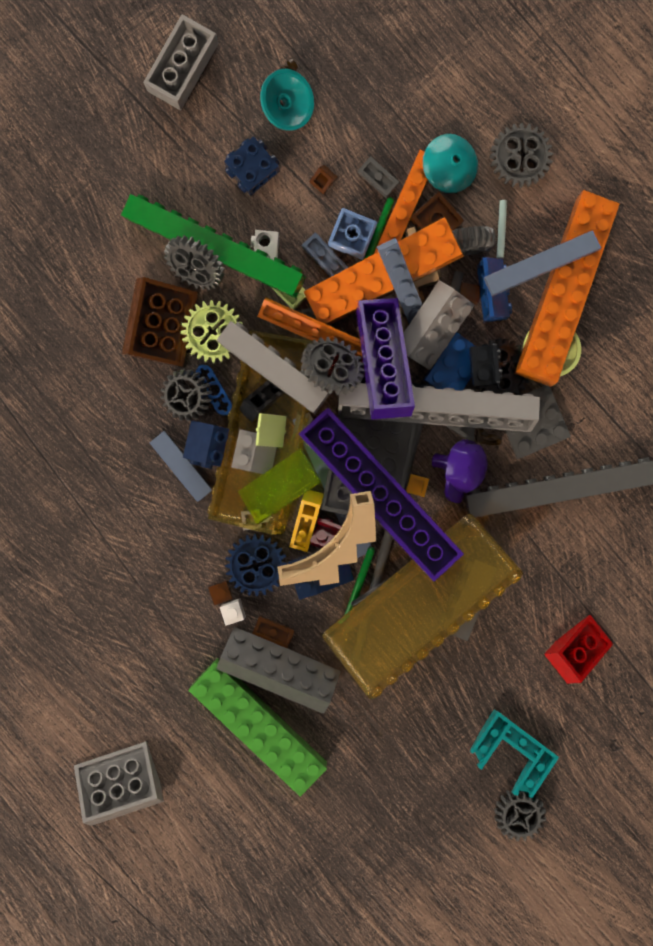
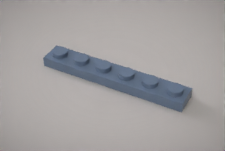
M396 238L377 246V249L407 321L410 324L421 308L422 302Z

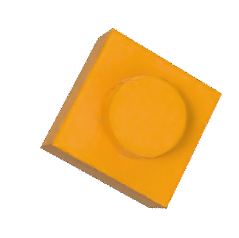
M410 474L406 492L425 497L429 479Z

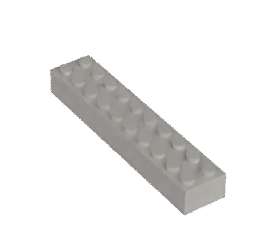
M366 382L360 383L353 392L348 391L345 395L341 391L339 394L338 417L523 432H531L539 421L540 397H534L532 394H523L522 396L514 395L511 392L494 394L493 391L481 393L471 389L455 391L453 388H444L442 390L435 389L432 386L416 388L412 385L415 402L412 416L371 419Z

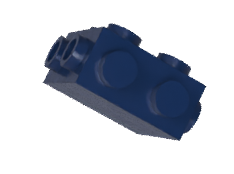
M254 136L251 139L244 140L237 151L230 152L224 161L226 173L231 179L235 177L239 182L237 186L243 193L247 192L250 196L280 172L278 166L280 163L273 154L270 156L266 151L267 147L263 141H258Z
M191 420L183 458L189 459L190 464L212 469L213 465L221 467L229 429Z

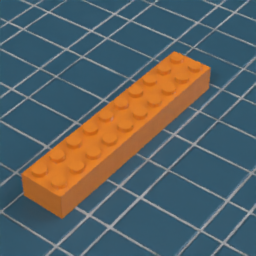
M585 190L577 197L560 244L593 230L601 249L550 272L515 374L549 387L558 382L620 203Z

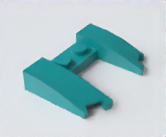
M493 710L479 732L470 752L471 754L475 752L479 760L477 766L482 770L503 739L529 759L511 792L514 795H519V791L529 792V797L533 798L559 757L500 712Z

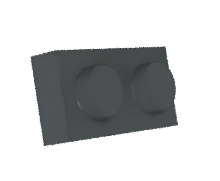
M371 156L358 170V174L385 198L399 184V181Z

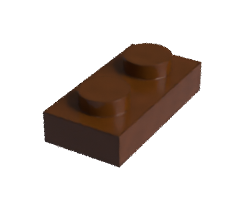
M259 616L252 634L288 648L295 630Z

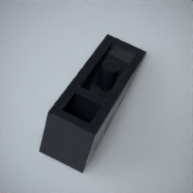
M267 380L243 400L239 410L253 423L259 418V413L264 414L285 392Z

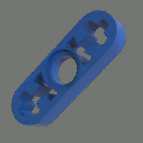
M200 365L196 372H199L201 375L202 369L209 370L207 374L209 379H215V381L209 382L210 386L206 388L207 391H209L212 385H218L220 388L218 395H208V398L212 399V405L220 415H229L233 410V404L212 368L208 365ZM223 394L225 397L221 398L225 404H229L226 412L219 410L221 404L218 400L216 403L214 402V399L220 398Z

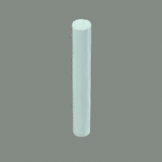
M500 200L497 259H504L507 200Z

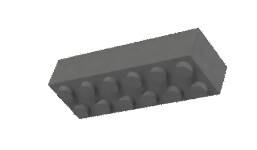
M235 626L216 668L323 714L331 702L341 672Z

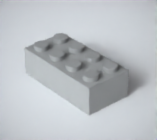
M182 14L143 82L147 91L175 108L182 110L219 44L216 33Z
M439 280L403 333L407 356L431 370L452 337L459 330L465 318L470 314L474 304L455 289Z

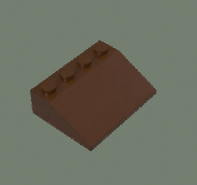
M146 277L137 278L122 354L183 367L187 350L185 346L188 342L182 341L187 336L181 334L182 330H186L182 323H188L184 316L191 317L189 310H195L198 292Z

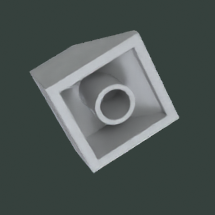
M240 429L231 467L271 476L277 447L257 446V433Z

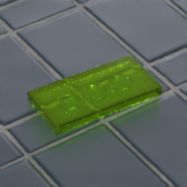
M299 449L243 487L238 493L256 524H260L321 483V480L302 449Z

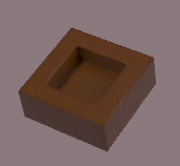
M227 580L208 587L214 605L233 599Z

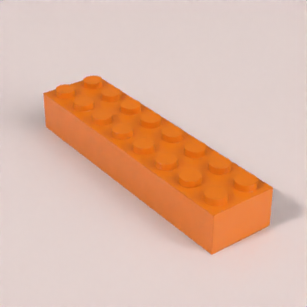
M445 217L398 241L413 282L464 257ZM377 252L305 290L304 294L316 319L331 325L355 313L359 300L382 299L394 293L395 290L380 254Z

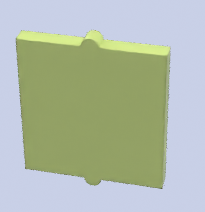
M259 413L258 427L256 428V445L283 447L287 416Z

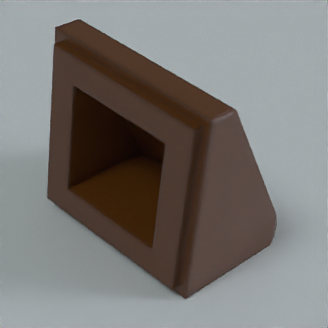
M322 165L309 182L322 194H325L338 179V176L325 165Z
M461 282L459 293L474 305H477L479 303L480 286Z

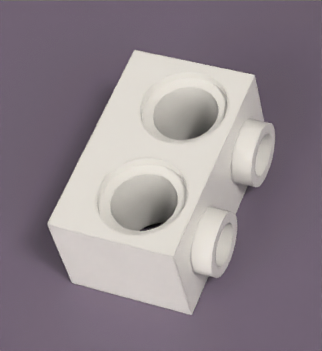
M255 230V236H251V247H254L255 252L259 249L267 253V257L272 260L275 257L278 258L279 232ZM268 239L270 243L268 246L263 247L260 245V241Z

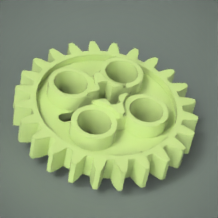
M211 300L208 306L203 301V307L201 308L196 304V311L189 310L191 317L184 316L188 323H182L186 330H182L181 334L187 335L182 341L189 342L185 346L186 349L192 348L191 355L198 353L197 360L203 356L205 363H207L209 358L212 359L213 364L216 358L220 362L223 361V356L230 359L229 351L221 346L217 339L221 335V330L227 327L230 321L234 324L237 323L239 315L233 316L234 308L228 311V304L221 307L220 301H218L217 305H214ZM215 314L218 317L217 321L214 323L208 322V315ZM224 319L225 322L216 329L217 335L211 334L206 342L201 345L200 342L209 335V329L214 330L219 322ZM196 328L204 330V334L201 337L193 334ZM216 341L219 346L216 350H210L207 347L208 343Z

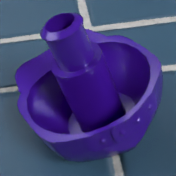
M468 439L458 441L452 447L450 454L442 455L435 453L431 460L434 468H442L446 472L445 497L448 501L454 503H461L465 493L473 491L480 486L485 478L488 464L484 449L479 444Z

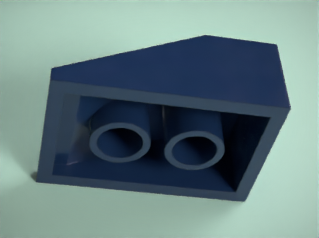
M314 553L289 560L288 564L305 559ZM338 565L339 583L320 585L319 580L294 584L299 600L354 581L350 565Z

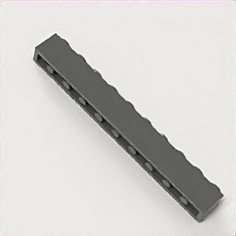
M646 457L637 459L638 463L631 464V461L619 462V466L612 467V464L602 465L600 470L593 471V468L581 469L582 473L574 474V471L562 473L563 477L556 478L555 475L544 476V480L541 481L532 478L525 480V484L518 485L517 482L506 483V487L499 488V485L489 486L487 491L480 492V489L470 491L469 494L464 495L467 515L469 518L653 485V460Z

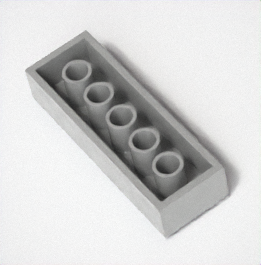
M230 321L218 337V343L313 414H316L329 396L328 389L322 392L320 385L314 387L315 383L313 381L308 382L310 376H305L303 369L299 372L295 369V363L285 357L283 360L279 357L280 354L275 348L270 345L268 348L264 346L265 343L256 334L249 335V331L244 325L238 321L236 324Z

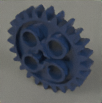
M256 533L253 539L249 535H246V541L239 538L240 545L234 543L235 550H228L232 556L225 558L230 561V563L225 565L226 568H230L226 575L233 576L229 582L236 581L237 583L234 588L241 586V593L247 589L249 596L252 591H255L256 596H258L259 591L266 595L267 588L272 592V585L279 587L277 567L287 565V562L282 561L286 554L280 555L283 548H276L277 541L273 544L270 543L272 537H269L267 541L264 540V534H262L260 539H258ZM265 548L268 552L267 557H260L257 553L258 549ZM240 554H247L249 562L242 563L239 559ZM267 559L273 560L272 562L261 564L258 569L251 567L243 571L240 570L241 567L252 565L254 560L257 563ZM266 566L271 567L273 574L270 576L265 575L263 568ZM252 572L255 575V580L247 581L245 573Z

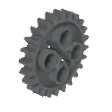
M521 123L519 128L513 124L511 130L506 127L504 133L500 132L498 134V138H495L493 141L494 146L490 149L494 153L489 158L494 159L490 166H496L493 173H500L499 180L504 177L506 178L504 184L512 181V187L519 183V187L522 188L524 183H526L527 187H530L531 182L537 184L538 178L543 179L544 173H547L550 169L548 166L553 162L548 159L553 156L552 152H548L552 145H546L549 137L542 138L544 131L538 134V127L531 130V124L524 128L523 123ZM519 139H522V140H523L522 148H521V142H520ZM527 143H532L535 149L528 148ZM507 144H514L516 149H510ZM513 162L516 168L511 169L507 163ZM527 162H532L535 168H529Z
M185 235L182 238L177 236L176 239L173 237L165 247L164 253L166 255L164 259L168 260L166 264L172 266L170 270L176 272V277H182V282L188 281L189 286L194 284L195 288L200 286L202 290L205 288L210 290L212 287L215 289L225 275L223 273L225 268L221 267L223 262L217 261L219 256L213 255L214 250H208L207 244L201 245L200 240L195 242L193 237H190L188 240Z
M320 337L318 342L314 339L311 344L307 345L300 362L303 363L301 369H305L304 375L310 376L308 382H315L314 387L320 385L322 392L328 389L329 394L335 391L339 395L342 391L346 395L348 391L353 392L364 377V364L359 362L362 357L355 356L357 350L351 351V345L344 346V341L338 343L337 338L331 341L329 337L324 341ZM336 354H338V360L335 363V366L329 378L327 377L328 371L331 368V365Z

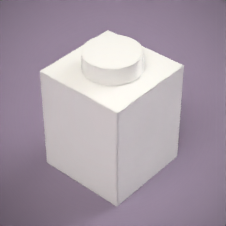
M240 598L223 603L220 606L225 626L242 621L246 617Z

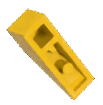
M305 489L289 547L308 552L310 539L313 535L323 500V493Z

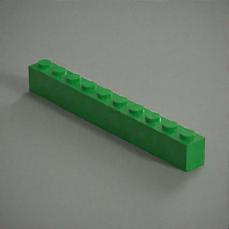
M132 194L129 195L121 213V216L169 240L173 237L176 239L177 236L182 238L184 235L188 240L190 237H193L195 242L200 240L201 245L207 244L208 250H214L212 254L218 255L217 261L223 262V265L293 298H297L306 279L304 274H302V269L293 265L289 268L284 265L285 262L276 257L272 260L267 257V253L259 249L256 252L250 250V245L242 241L239 244L233 242L234 238L224 233L220 236L216 234V230L206 225L203 228L199 226L198 221L190 217L188 220L181 218V213L175 210H171V212L166 211V207L158 202H155L153 205L148 202V198L140 194L137 197Z

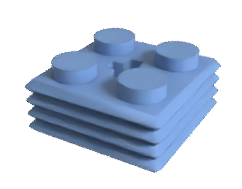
M342 208L328 241V246L363 260L376 229L377 221ZM352 230L356 231L355 235H357V237L354 236L353 238H350V234H348V232L351 233Z

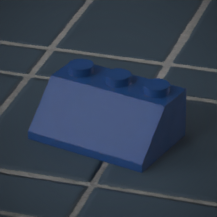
M486 257L482 258L477 265L484 323L507 320L510 314H512V305L508 303L507 297L510 294V289L491 296L484 281L485 276L507 267L506 264L503 265V259Z

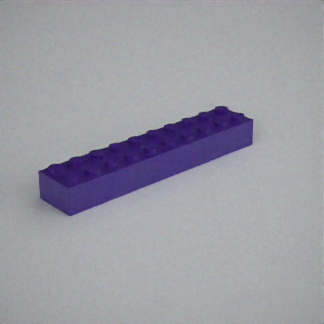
M329 408L323 411L299 433L305 443L352 494L371 491L374 501L375 519L433 582L464 555Z

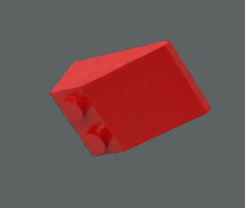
M588 615L556 640L544 655L567 684L582 683L612 647L613 643L593 617Z

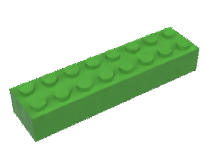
M217 658L196 679L188 691L301 797L327 770V761L241 679L216 669L219 663Z

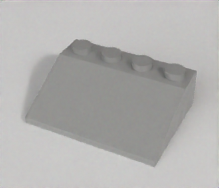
M147 742L74 765L84 824L93 826L164 802L160 780Z

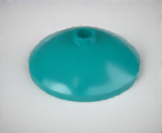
M279 69L271 73L263 82L260 92L261 106L265 116L274 126L282 130L293 131L303 127L310 120L314 109V96L309 83L301 74L291 69Z
M444 134L436 137L426 147L423 155V170L428 181L436 189L445 193H457L466 189L474 181L478 170V160L473 147L467 140L455 134ZM453 157L457 158V163L453 160Z

